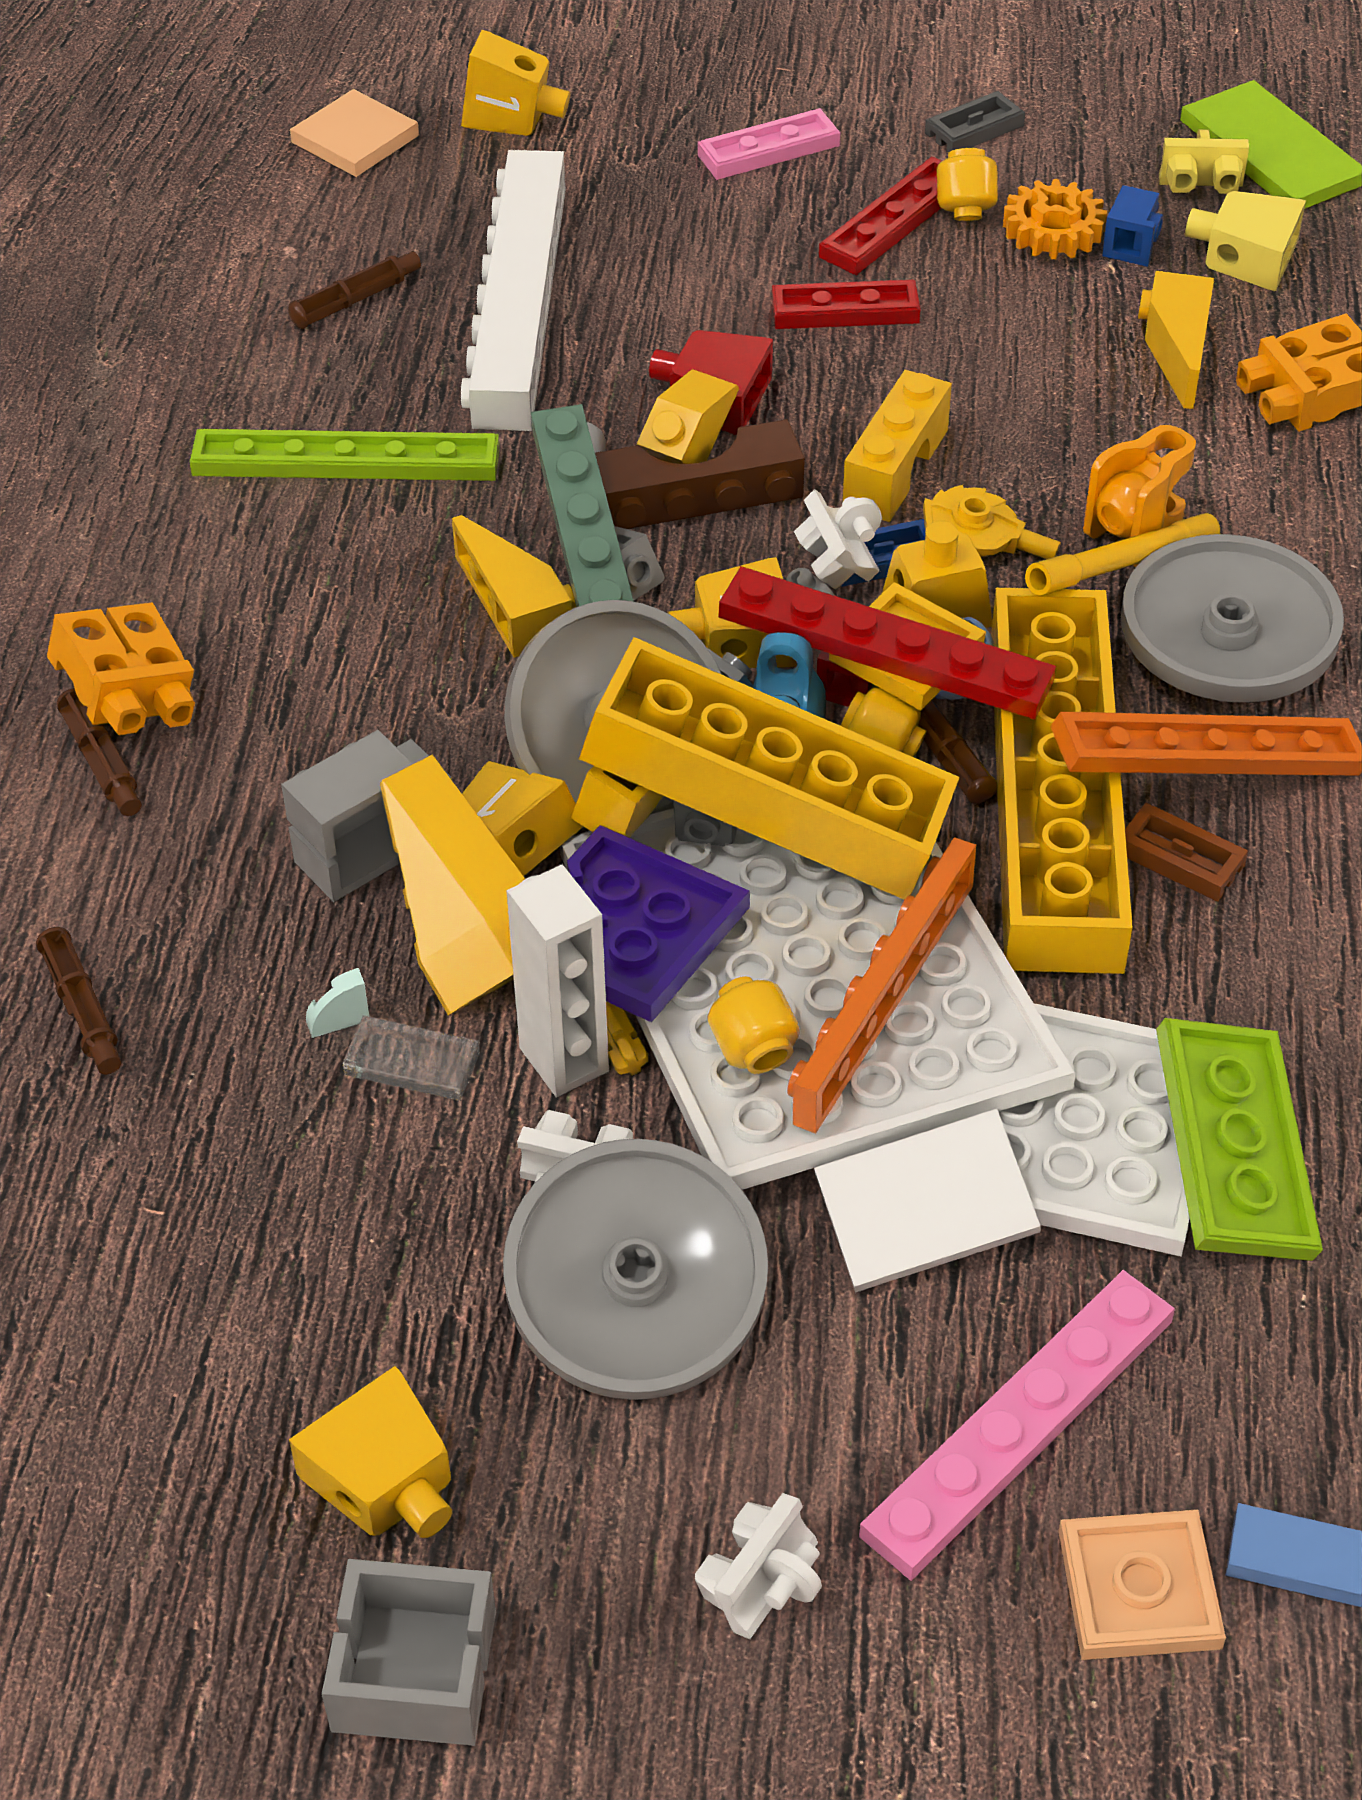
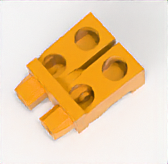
M1345 313L1285 333L1278 338H1275L1274 335L1262 338L1259 343L1258 356L1238 362L1236 383L1244 394L1262 389L1265 390L1260 392L1259 408L1261 415L1269 425L1288 419L1296 430L1300 432L1312 428L1313 421L1318 423L1329 421L1343 411L1362 406V331Z
M153 602L107 608L106 616L101 609L54 614L47 658L55 670L65 669L73 682L79 701L88 707L86 715L92 725L109 723L118 735L137 733L139 729L144 727L146 717L160 716L163 722L170 728L185 726L191 722L195 701L190 692L194 669L188 660H184L181 650ZM132 620L141 621L138 632L129 629L125 623ZM79 627H90L88 639L78 636L73 630Z

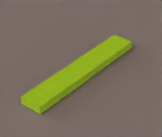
M197 429L190 458V468L192 476L496 481L500 448L499 434Z

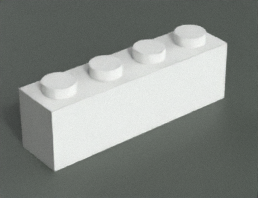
M563 864L540 875L528 877L519 885L506 890L519 1048L556 1098L609 1072L602 913Z

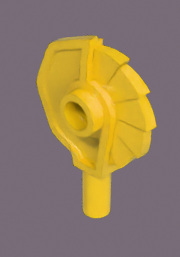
M959 485L945 492L941 489L933 500L924 499L925 530L929 524L936 521L950 522L958 528L959 533L962 532L969 535L980 557L995 555L1002 551L1014 554L1016 549L1044 559L1057 556L1061 544L1060 541L1026 530V523L1017 519L1015 512L1006 505L1007 500L987 493L985 488H964L963 485Z

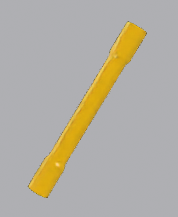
M1204 513L1176 521L1162 529L1073 555L1063 554L1039 561L1027 568L1025 574L1026 584L1029 590L1038 596L1076 585L1079 581L1138 564L1154 551L1175 541L1201 535L1220 534V525L1213 515Z

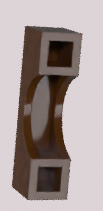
M788 419L739 427L736 439L727 451L716 458L700 463L678 464L663 461L650 455L639 445L595 453L613 524L615 527L623 529L803 498L805 458Z

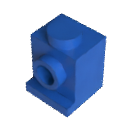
M1122 185L1107 216L1103 257L1148 267L1151 260L1153 242H1157L1163 224L1164 215L1157 213L1159 209V193Z

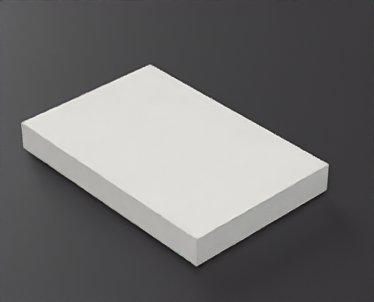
M997 1108L814 1167L815 1175L855 1293L1040 1233L1041 1225Z

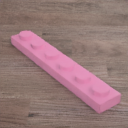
M1122 1270L860 1523L859 1537L912 1581L1172 1323L1175 1308L1126 1271Z

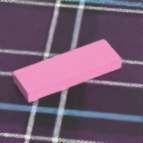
M819 108L701 140L698 142V156L715 179L719 180L840 146V131Z

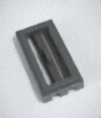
M996 91L926 119L925 134L930 138L936 135V143L940 146L947 144V152L955 149L971 148L1023 127L1025 112L1002 93Z

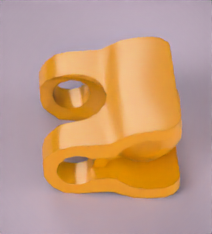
M1160 425L1136 440L1118 443L1102 452L1096 458L1091 468L1083 532L1092 539L1098 538L1107 531L1112 535L1127 539L1168 527L1176 521L1183 520L1186 505L1185 499L1173 493L1172 489L1179 479L1192 467L1196 446L1195 438L1176 426ZM1163 448L1174 449L1162 458L1156 454V451Z

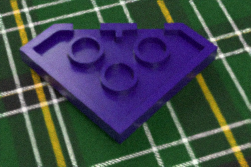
M601 825L567 860L568 872L602 913L606 1002L651 1023L750 908L749 890Z

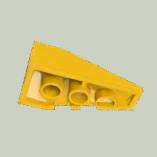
M432 754L383 779L380 782L393 848L398 853L405 888L403 889L406 909H410L416 937L414 947L417 961L449 1016L514 980L506 890L519 885L525 878Z

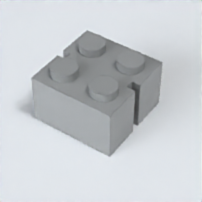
M379 730L372 732L357 742L348 744L341 751L309 769L300 771L293 778L281 784L287 820L292 824L288 828L294 862L333 902L400 864L398 853L393 848L380 782L413 763Z
M348 1559L336 1618L339 1632L333 1633L322 1689V1698L330 1731L334 1733L475 1746L485 1685L483 1671H487L496 1615L491 1572Z

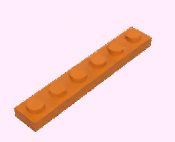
M1060 712L1051 725L1052 732L1069 772L1359 776L1362 773V744L1349 718Z
M954 837L941 858L934 856L930 860L923 876L921 889L915 897L908 895L902 903L895 929L890 936L882 935L877 941L871 956L870 967L864 976L856 975L850 982L844 997L842 1010L836 1019L829 1017L822 1025L816 1041V1050L808 1062L800 1060L795 1066L787 1088L788 1096L793 1097L794 1126L815 1134L819 1130L971 891L974 881L976 844Z

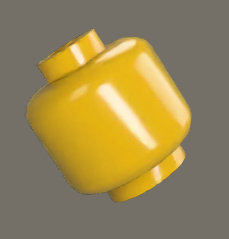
M962 148L948 152V158L940 162L937 167V200L939 206L946 211L954 212V220L974 221L982 219V211L996 205L998 201L997 164L993 159L985 156V150Z
M873 687L866 695L858 691L840 725L912 757H915L927 732L918 727L921 717L920 710L879 687Z
M747 976L739 977L726 983L719 990V998L712 1004L707 1019L727 1063L739 1069H748L753 1074L771 1071L785 1063L794 1052L793 1046L799 1037L800 1029L781 988L771 981H753L751 977Z

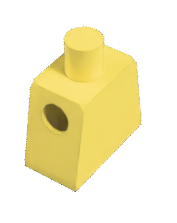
M1232 191L1227 193L1218 214L1192 208L1188 217L1185 236L1209 242L1206 256V265L1209 269L1268 290L1276 291L1299 240L1306 200Z

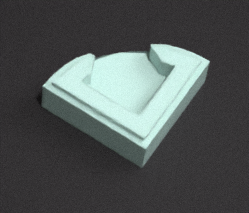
M359 968L335 977L331 981L333 988L322 996L318 1002L313 1000L310 1003L306 1012V1023L312 1038L370 1021L365 983Z

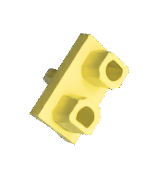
M1198 129L1196 138H1164L1159 184L1169 185L1173 193H1189L1196 186H1214V189L1219 194L1238 191L1239 187H1243L1249 153L1248 139H1210L1209 130Z

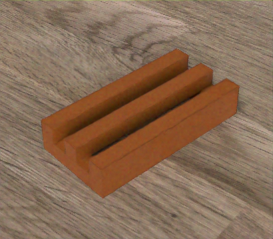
M1147 802L1125 828L1127 859L1217 902L1224 895L1225 887H1230L1235 880L1236 872L1240 873L1246 864L1248 850ZM1152 832H1155V833H1157V834H1159V835H1161V836H1163V837H1165V838H1167V839H1169V840H1171V841H1168V840H1166V839H1164V838H1162V837H1160V836H1158V835H1156V834H1154V833H1152ZM1193 851H1195V852H1197V853H1199V854H1201V855H1203V856H1205V857H1207V858H1209V859H1211V860H1214V861H1216V862L1222 864L1223 866H1221V865H1219V864H1217V863H1215V862H1213V861H1211V860H1208V859H1206V858H1204V857H1202V856H1200V855L1194 853Z

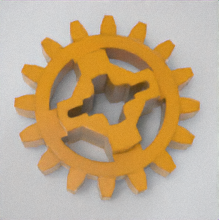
M1053 179L1050 186L1036 180L1034 181V189L1021 185L1018 187V195L1010 194L1007 205L1004 206L1003 227L1006 228V238L1016 239L1017 249L1029 246L1032 249V256L1035 257L1040 255L1042 251L1049 252L1050 258L1055 260L1058 257V253H1065L1070 258H1076L1077 249L1089 253L1092 251L1093 243L1102 242L1103 232H1105L1107 210H1103L1104 200L1093 199L1094 191L1092 189L1080 191L1077 188L1078 183L1072 182L1065 187L1061 186L1059 179Z

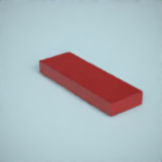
M913 279L772 285L771 300L775 329L920 324V304L916 281Z

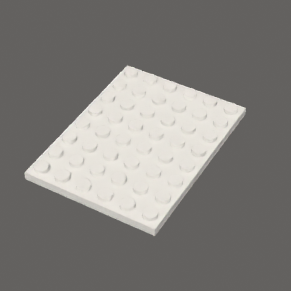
M674 808L650 814L630 837L635 841L750 891V908L651 1023L636 1016L701 1155L721 1168L742 1190L806 1171L996 1108L999 1112L1074 1089V1069L970 897L967 895L817 1133L815 1134L794 1126L793 1097L787 1094L791 1074L800 1060L808 1062L816 1050L817 1037L826 1019L829 1017L836 1019L842 1010L844 997L852 979L856 975L863 977L870 967L871 956L879 938L882 935L890 936L895 929L898 913L904 900L739 828L737 829L734 843L725 844V846L711 845V843L700 844L678 841V837H675ZM588 831L573 835L560 846V856L566 869L567 860L593 832ZM936 842L911 893L914 897L922 887L923 876L930 860L934 856L941 858L943 855ZM747 976L751 977L753 981L768 980L777 984L781 988L799 1025L800 1034L793 1046L794 1052L785 1063L768 1072L753 1074L748 1069H739L729 1065L708 1023L707 1016L712 1004L719 998V990L726 983L739 977Z

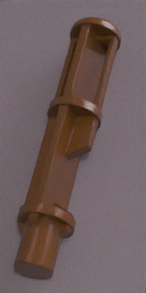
M414 251L400 257L388 256L381 262L342 280H337L333 284L297 301L294 300L288 306L290 319L295 326L304 329L308 325L341 309H347L356 302L390 286L402 283L405 275L421 268L420 258Z
M75 688L64 691L57 699V709L62 714L77 742L78 748L83 753L99 782L103 794L107 800L115 802L123 816L135 815L142 807V803L135 792L137 783L115 747L108 730L103 724L92 725L86 715L88 707L79 701Z
M931 700L920 711L921 717L918 727L927 731L923 740L949 773L960 777L957 784L969 802L981 804L988 801L997 790V781L989 774L969 748L964 738L959 735L935 702Z
M63 927L48 928L38 936L36 940L37 950L42 954L56 985L55 989L58 997L63 1000L68 1014L74 1016L83 1034L80 1042L83 1053L87 1057L93 1058L99 1073L104 1075L112 1074L122 1064L115 1048L118 1041L116 1033L110 1028L92 988L90 976L85 973L71 942L72 938L69 931Z

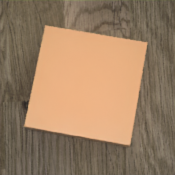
M352 89L292 127L290 134L293 144L357 177L418 137L419 128L417 121Z
M1199 1510L1060 1520L1058 1532L1081 1660L1223 1649L1226 1636Z

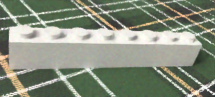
M508 150L505 169L497 170V197H493L492 200L493 225H488V254H484L482 259L483 284H479L477 289V312L481 315H473L472 343L476 346H468L466 368L467 375L471 376V378L462 379L461 405L462 408H470L472 429L532 431L531 412L535 410L566 191L564 151Z

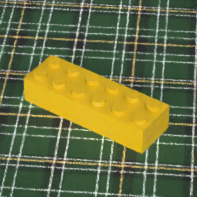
M633 637L595 710L579 756V760L903 900L908 895H911L931 855L960 778L636 637Z

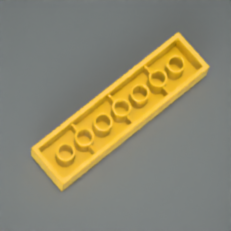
M996 588L991 630L994 646L1056 666L1054 682L1036 720L994 707L1004 955L1014 971L1125 974L1133 926L1121 773L1069 772L1051 729L1052 723L1060 712L1116 713L1106 590L1062 589L1038 596L1033 594L1029 588Z

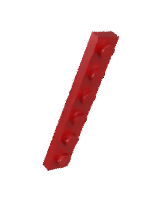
M740 566L719 601L718 618L767 634L793 633L804 637L810 643L811 648L1036 720L1055 678V665Z

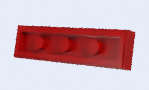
M931 156L819 243V258L849 273L858 275L941 209L937 200V167L942 161Z

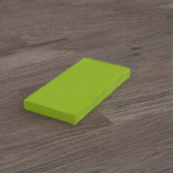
M1255 80L1182 107L1180 120L1196 134L1198 129L1209 130L1210 139H1248L1249 153L1245 174L1272 196L1306 200L1304 208L1306 209L1362 186V165Z
M1164 1018L1156 1028L1195 1250L1313 1261L1323 1251L1278 1031Z

